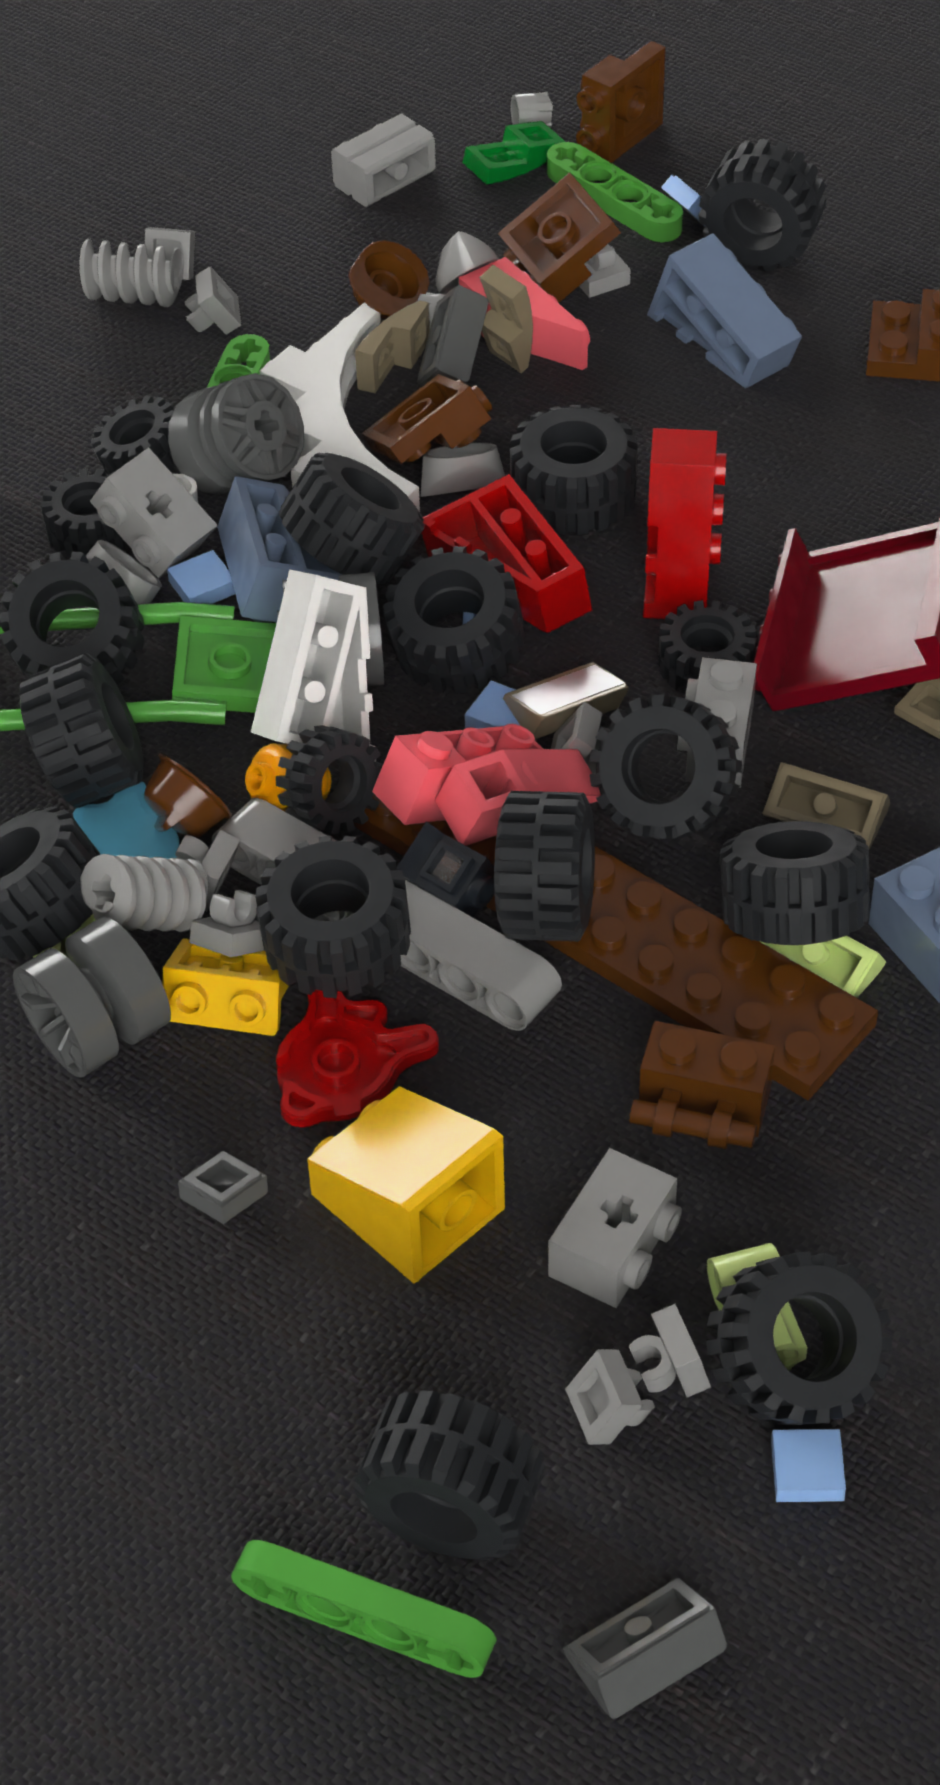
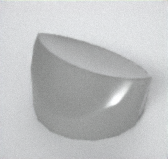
M458 231L447 242L440 254L435 278L438 293L447 294L459 285L460 276L499 260V257L483 241L465 232Z
M477 442L470 443L462 448L454 447L450 449L446 446L430 449L422 457L421 497L478 489L504 477L505 473L497 446L491 443Z
M98 540L86 555L89 563L96 556L105 561L109 570L114 568L122 577L137 604H151L162 587L158 578L144 565L109 542Z

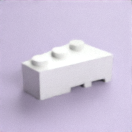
M289 569L251 733L289 744L291 740L303 743L299 733L305 729L315 731L314 726L323 725L356 733L370 740L369 712L373 711L372 694L368 693L366 659H370L366 587Z

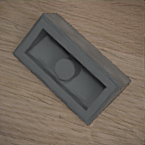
M458 285L437 302L417 378L418 387L421 388L438 374L455 381L460 379L464 383L468 382L489 303L485 296Z
M678 1578L566 1645L563 1650L566 1658L601 1708L612 1719H615L723 1653L727 1643L716 1609Z

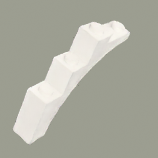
M364 302L348 317L343 318L322 339L315 342L306 352L290 345L277 357L269 361L260 370V374L274 378L288 389L300 409L304 424V448L297 465L291 469L292 488L312 456L316 453H333L354 459L382 474L399 487L420 512L419 486L389 470L372 455L350 427L344 411L349 390L357 378L355 350L368 334L381 323L380 313L370 308Z

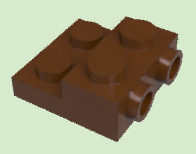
M650 41L624 61L609 55L582 75L581 91L576 97L578 107L582 111L580 130L576 134L577 144L612 163L663 124L665 46Z
M568 173L503 228L498 235L509 248L502 255L508 258L521 271H528L530 273L529 276L549 295L554 296L558 302H561L592 276L585 263L621 232L572 174Z
M923 289L921 304L905 303L897 300L889 302L873 301L866 376L940 381V289Z
M438 374L361 434L372 450L401 464L405 460L406 462H412L429 451L432 446L431 440L450 449L454 447L462 448L473 442L482 432L480 427L491 420L488 412L492 410V405L476 385L470 387L460 379L455 381Z

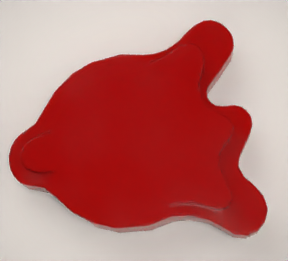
M315 990L312 995L307 994L309 1006L306 1015L286 1035L278 1048L276 1056L277 1079L282 1093L280 1101L281 1115L288 1124L295 1127H310L320 1122L349 1120L358 1117L371 1102L382 1100L390 1094L397 1078L406 1068L428 1060L439 1051L437 1032L426 1024L404 1026L395 1029L385 1028L384 1026L388 1020L387 1008L384 1003L378 1000L352 1001L348 1000L342 991H337V998L323 997L322 990Z

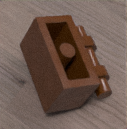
M654 1020L640 1067L639 1099H634L629 1122L652 1127V1134L672 1138L673 1133L676 1132L708 1139L707 1145L727 1149L728 1144L752 1149L755 1137H759L771 1090L775 1045Z

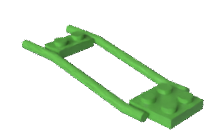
M192 602L137 604L139 606L138 610L143 617L144 625L179 623L172 699L126 702L134 723L174 721L225 725L226 711L256 712L277 623L234 620V606ZM93 607L66 609L52 621L48 631L95 628L99 618V610ZM0 626V634L5 633ZM21 709L0 710V731L25 730Z

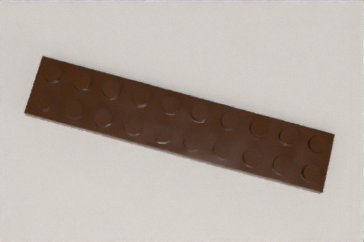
M373 794L372 798L380 802L377 809L374 811L366 808L364 812L369 817V820L363 825L353 822L354 827L404 856L425 823L404 825ZM446 820L428 822L445 835L457 841ZM496 836L467 846L487 857L495 866ZM596 846L591 914L588 926L581 940L578 942L543 940L685 1027L775 1045L772 1079L807 1101L871 1032L877 1023V1009L760 941L751 940L743 937L741 934L734 933L722 919ZM443 856L432 874L450 884L461 865ZM494 893L491 901L486 906L496 912Z

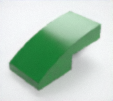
M543 121L506 125L502 142L466 147L463 164L486 185L498 183L528 173L547 162L548 149L557 143L566 141Z

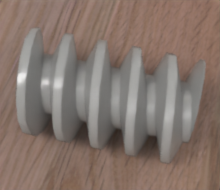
M90 239L85 240L81 247L79 260L80 279L83 292L91 300H97L103 295L105 300L109 302H115L121 297L123 302L133 304L139 298L140 302L144 305L150 306L157 300L160 306L170 307L177 298L183 277V253L178 247L174 249L171 260H166L163 246L156 247L152 259L148 258L146 245L144 244L138 245L134 257H130L129 247L126 242L120 243L116 255H112L110 242L105 240L102 241L98 253H94L93 243Z
M101 854L93 857L86 864L80 877L83 900L92 910L95 920L106 916L115 920L125 930L141 929L152 931L157 929L165 932L171 930L186 932L191 929V920L201 919L206 908L209 886L208 876L201 861L194 859L184 860L180 858L167 859L163 857L149 858L145 856L132 857L128 855L114 856Z

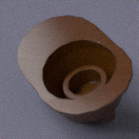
M385 240L372 242L364 248L351 266L348 275L354 297L359 306L365 302L370 308L380 313V319H387L404 307L417 302L420 294H426L429 287L428 271L422 261L410 249L398 243Z
M163 753L158 754L160 764L144 792L146 803L158 816L154 826L156 830L162 832L172 828L184 836L189 835L199 838L223 819L231 818L232 813L229 808L208 786Z

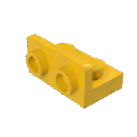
M183 938L163 966V987L171 1009V1019L169 1022L269 1036L277 1034L280 1028L281 999L289 986L279 978L278 970L271 969L267 962L265 951L228 957L191 944L190 939Z

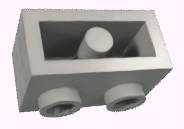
M702 657L699 678L688 679L685 699L710 708L711 713L721 717L729 726L726 730L730 736L736 738L739 749L735 750L736 759L742 760V773H737L735 784L740 785L739 788H741L754 707L757 663ZM678 736L677 750L687 751L686 782H692L695 773L694 755L688 743Z

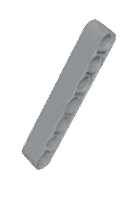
M252 798L220 828L241 839L231 867L262 885L261 876L266 867L276 868L274 859L283 851L292 854L295 852V844L307 840L309 845L318 843L319 837L327 836L260 798ZM218 829L212 835V843L215 840L220 829ZM405 880L411 935H409L410 947L407 955H400L401 966L501 1025L515 1031L525 1029L561 990L562 982L556 969L540 955L511 939H507L503 934ZM333 911L323 915L331 921H337L347 918L354 913Z

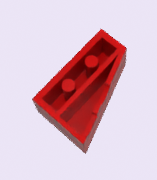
M653 428L643 618L665 619L670 612L677 615V607L686 604L690 610H693L694 601L703 600L704 608H707L709 564L720 565L722 533H711L712 525L722 526L724 494L714 493V485L725 486L727 453H716L717 431Z
M510 474L423 517L425 526L422 536L428 557L433 556L431 550L443 548L444 553L453 552L454 546L466 547L468 554H472L476 549L487 552L488 561L497 558L504 564L505 573L510 572L514 579L523 619L546 634L592 611L584 567Z

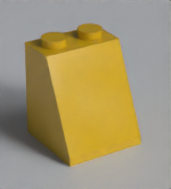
M400 1086L384 1099L375 1100L367 1105L356 1121L338 1135L329 1136L321 1141L314 1149L312 1155L307 1158L311 1195L413 1284L505 1209L503 1135L486 1124Z

